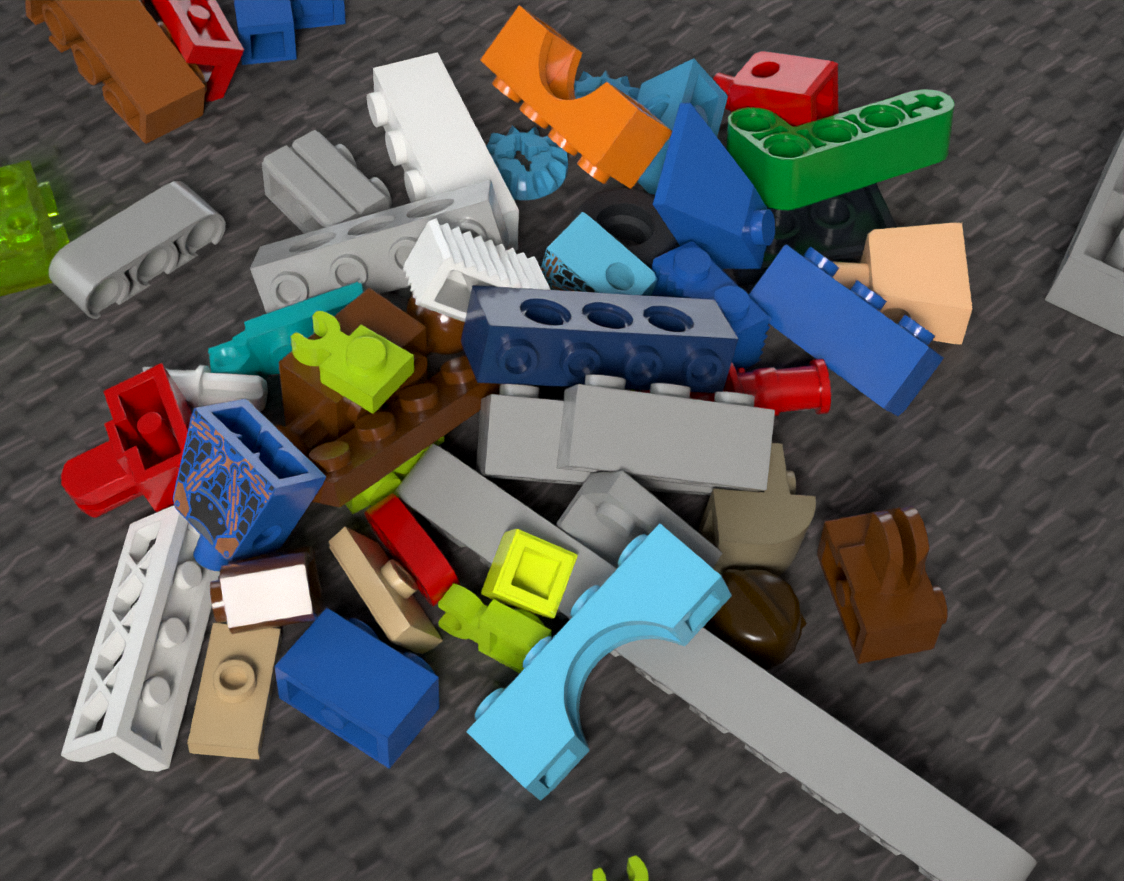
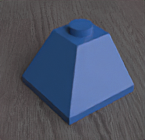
M680 103L653 206L680 246L690 241L695 242L702 250L708 253L710 258L721 269H761L766 245L772 244L775 235L774 215L770 209H767L754 185L691 103Z

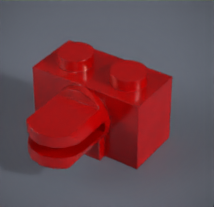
M160 363L103 391L113 418L104 423L110 440L68 460L64 464L61 473V485L70 498L74 500L78 508L90 517L97 518L141 496L147 499L156 513L174 505L173 494L193 411L164 365Z

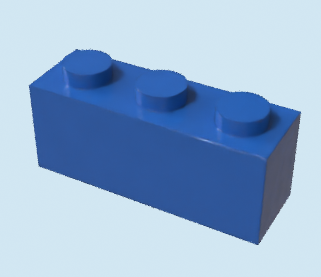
M785 244L750 292L749 297L772 318L769 322L771 326L814 358L824 359L829 369L883 409L898 417L907 409L944 359V357L928 347L935 335L905 314L898 324L882 314L880 310L887 302L858 280H856L850 290L836 281L833 276L839 270V267L812 247H809L802 256Z

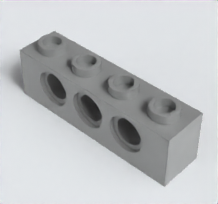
M484 181L260 246L250 270L266 313L355 282L362 283L365 290L371 288L378 294L410 286L408 285L409 279L405 278L406 272H403L405 261L428 221L436 218L439 225L448 223L451 230L459 227L462 234L470 231L473 238L481 235L484 242L492 240L494 246L503 244L505 250H508L509 234L492 181Z

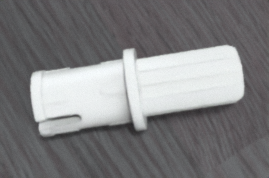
M199 365L196 370L166 369L192 409L240 399H247L259 412L264 410L268 394L267 381L260 376L211 373L210 368L205 365ZM143 367V372L152 367Z

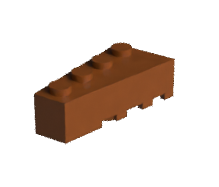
M25 0L26 16L35 25L46 22L52 34L49 36V41L61 53L70 48L72 49L78 72L93 86L101 82L104 84L102 92L105 101L145 144L203 116L204 98L207 92V83L203 73L196 64L185 62L182 55L176 49V44L165 23L162 21L156 23L146 10L144 0Z

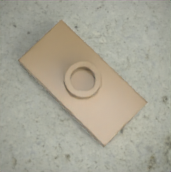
M344 527L328 541L331 545L329 547L390 642L415 653L423 654L437 647L443 641L413 596V593L418 590L416 582L401 564L393 559L389 560L379 543L347 527Z
M213 623L188 738L190 753L260 759L275 680L274 666L278 663L282 642L281 629L267 628L231 634L228 624Z

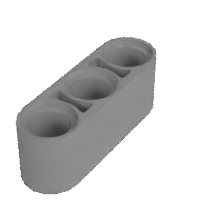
M173 181L65 245L52 259L49 266V277L88 317L98 319L101 317L98 313L114 302L120 305L150 286L149 280L162 272L168 275L198 256L195 252L208 243L212 242L214 245L219 243L225 232L226 222L221 214L187 184L181 181Z

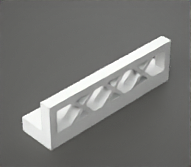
M174 505L133 522L129 526L61 756L70 761L86 762L114 752L142 770L158 772L168 769L170 766L212 607L210 582L218 580L220 571L209 570L195 560L193 552L200 534L175 509ZM156 539L155 544L147 552L150 541ZM139 597V600H138V601L135 603V605L131 608V605H132V604L136 601V599ZM122 655L121 660H120V661L117 663V665L114 667V663H115V662L118 660V658ZM105 714L101 730L95 732L97 722Z

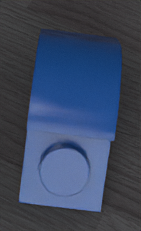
M234 0L238 40L244 49L241 56L242 65L295 60L297 55L294 29L346 24L344 0Z

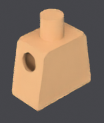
M962 223L874 229L867 234L861 263L833 262L839 267V270L833 276L836 281L850 290L856 280H858L887 302L880 312L896 324L899 323L905 314L935 335L934 341L962 344L972 312Z

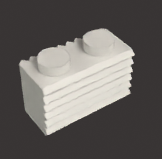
M437 218L428 221L405 261L403 272H406L405 278L409 279L408 285H411L410 291L414 292L413 298L416 299V305L465 322L472 285L550 290L535 256L527 259L524 252L516 255L514 248L505 250L503 244L494 246L492 240L484 242L481 235L473 238L470 231L462 234L459 227L451 230L448 223L439 225Z

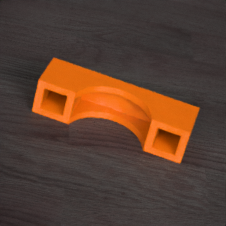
M519 5L480 59L496 75L492 85L517 103L522 99L524 102L519 110L544 129H547L550 125L552 130L547 136L569 154L576 156L579 152L582 157L577 164L593 178L606 184L608 179L612 177L632 189L670 138L672 130L642 104L608 82L592 93L575 99V75L583 53L557 30Z

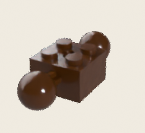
M371 288L365 290L334 316L339 322L340 331L348 336L360 325H363L414 355V372L376 412L381 411L398 400L399 393L402 390L413 385L422 384L428 380L427 355L429 353L450 355L464 351L461 337L465 322L416 305L413 293L409 299L407 310L404 312ZM313 333L307 339L317 340L322 337L318 336L316 333ZM292 351L279 361L286 427L278 424L273 425L307 458H310L309 453L314 448L328 442H334L354 429L358 419L371 414L368 410L322 384L319 366H308L299 362L292 354Z

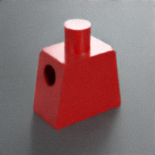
M761 51L755 53L735 77L721 72L713 77V80L728 95L725 110L731 111V113L747 107L763 108L775 113L792 127L839 114L838 63L833 61Z

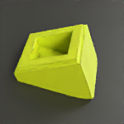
M519 529L507 531L501 538L481 594L499 602L553 619L557 613L578 554Z

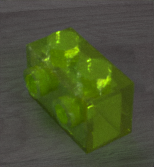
M30 160L0 167V297L53 283L49 277V266L57 252L69 243L63 222L51 224L49 218L58 215L49 181L37 183Z

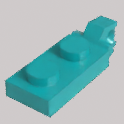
M355 282L245 321V330L234 336L231 341L208 349L211 373L256 375L262 378H266L268 375L280 374L279 361L292 351L290 336L297 332L305 338L310 337L314 333L312 315L316 311H323L335 316L365 291L362 283Z

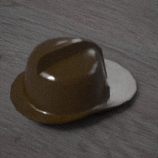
M726 570L721 576L732 596L703 628L765 671L782 664L795 651L802 635V629L807 625L800 611V602L792 587L778 575L765 570Z

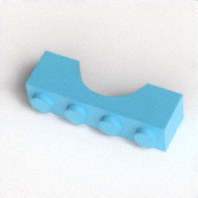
M660 523L648 536L646 534L639 535L628 544L619 557V568L601 587L594 585L578 598L570 613L572 618L554 638L551 636L543 638L529 651L523 661L524 670L506 689L499 688L483 700L475 713L476 722L466 731L525 789L540 801L555 789L590 751L581 728L579 706L584 684L597 663L612 650L637 640H665L685 647L732 596L722 576Z

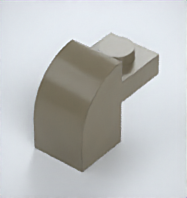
M771 443L767 490L754 492L726 489L712 490L698 532L723 553L713 567L720 575L728 569H737L740 571L765 570L780 576L792 564L815 513L816 497L795 495V474L793 471L786 470L783 444Z

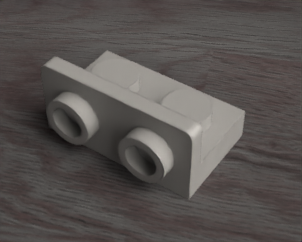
M624 471L591 473L557 522V528L617 569L619 568V557L628 544L639 535L646 534L648 536L659 523L712 568L723 554Z

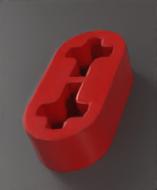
M394 493L389 494L364 511L375 534L394 559L412 576L418 590L431 606L434 607L439 603L452 584L461 586L458 577L444 555Z

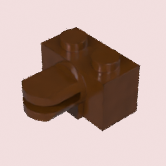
M913 506L893 508L824 522L817 557L858 664L932 650L935 647L942 625L947 622L948 610L945 596L938 585H931L925 570V562L929 553L928 536L924 522L919 512Z

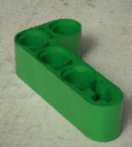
M929 89L915 90L797 127H792L778 115L767 109L755 107L742 108L728 116L726 150L754 185L765 206L777 210L797 209L945 160L949 153L955 106L954 100L941 91Z

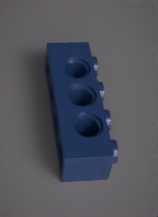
M472 285L461 337V344L477 383L572 387L577 384L585 385L586 375H605L626 379L625 389L650 390L651 384L662 383L686 386L691 388L690 392L702 393L723 392L738 342V337L715 300L475 285Z

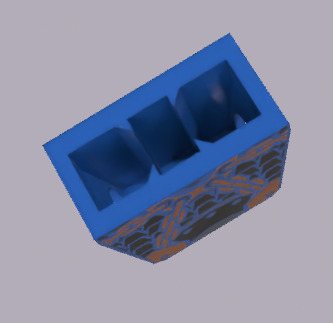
M247 399L194 408L177 476L173 502L175 509L200 534L193 552L195 560L209 570L220 571L221 566L228 565L229 561L237 562L275 552L284 544L322 487L326 476Z

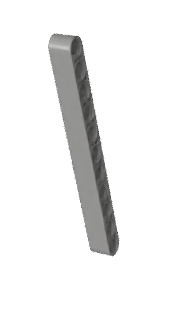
M431 444L393 492L408 511L420 513L431 523L430 526L459 547H468L480 557V562L489 568L503 534L514 529L522 530L578 554L556 613L562 620L572 618L570 615L572 607L586 590L594 585L601 587L617 570L613 565L435 444ZM704 628L685 647L665 640L644 639L629 642L610 652L615 657L623 656L636 667L635 671L668 695L672 693L678 695L690 705L689 709L722 733H732L745 743L746 750L779 773L787 772L802 784L801 789L837 814L845 813L860 824L859 830L896 856L900 854L905 855L917 864L919 872L931 881H1025L1037 864L1036 860L1011 839Z

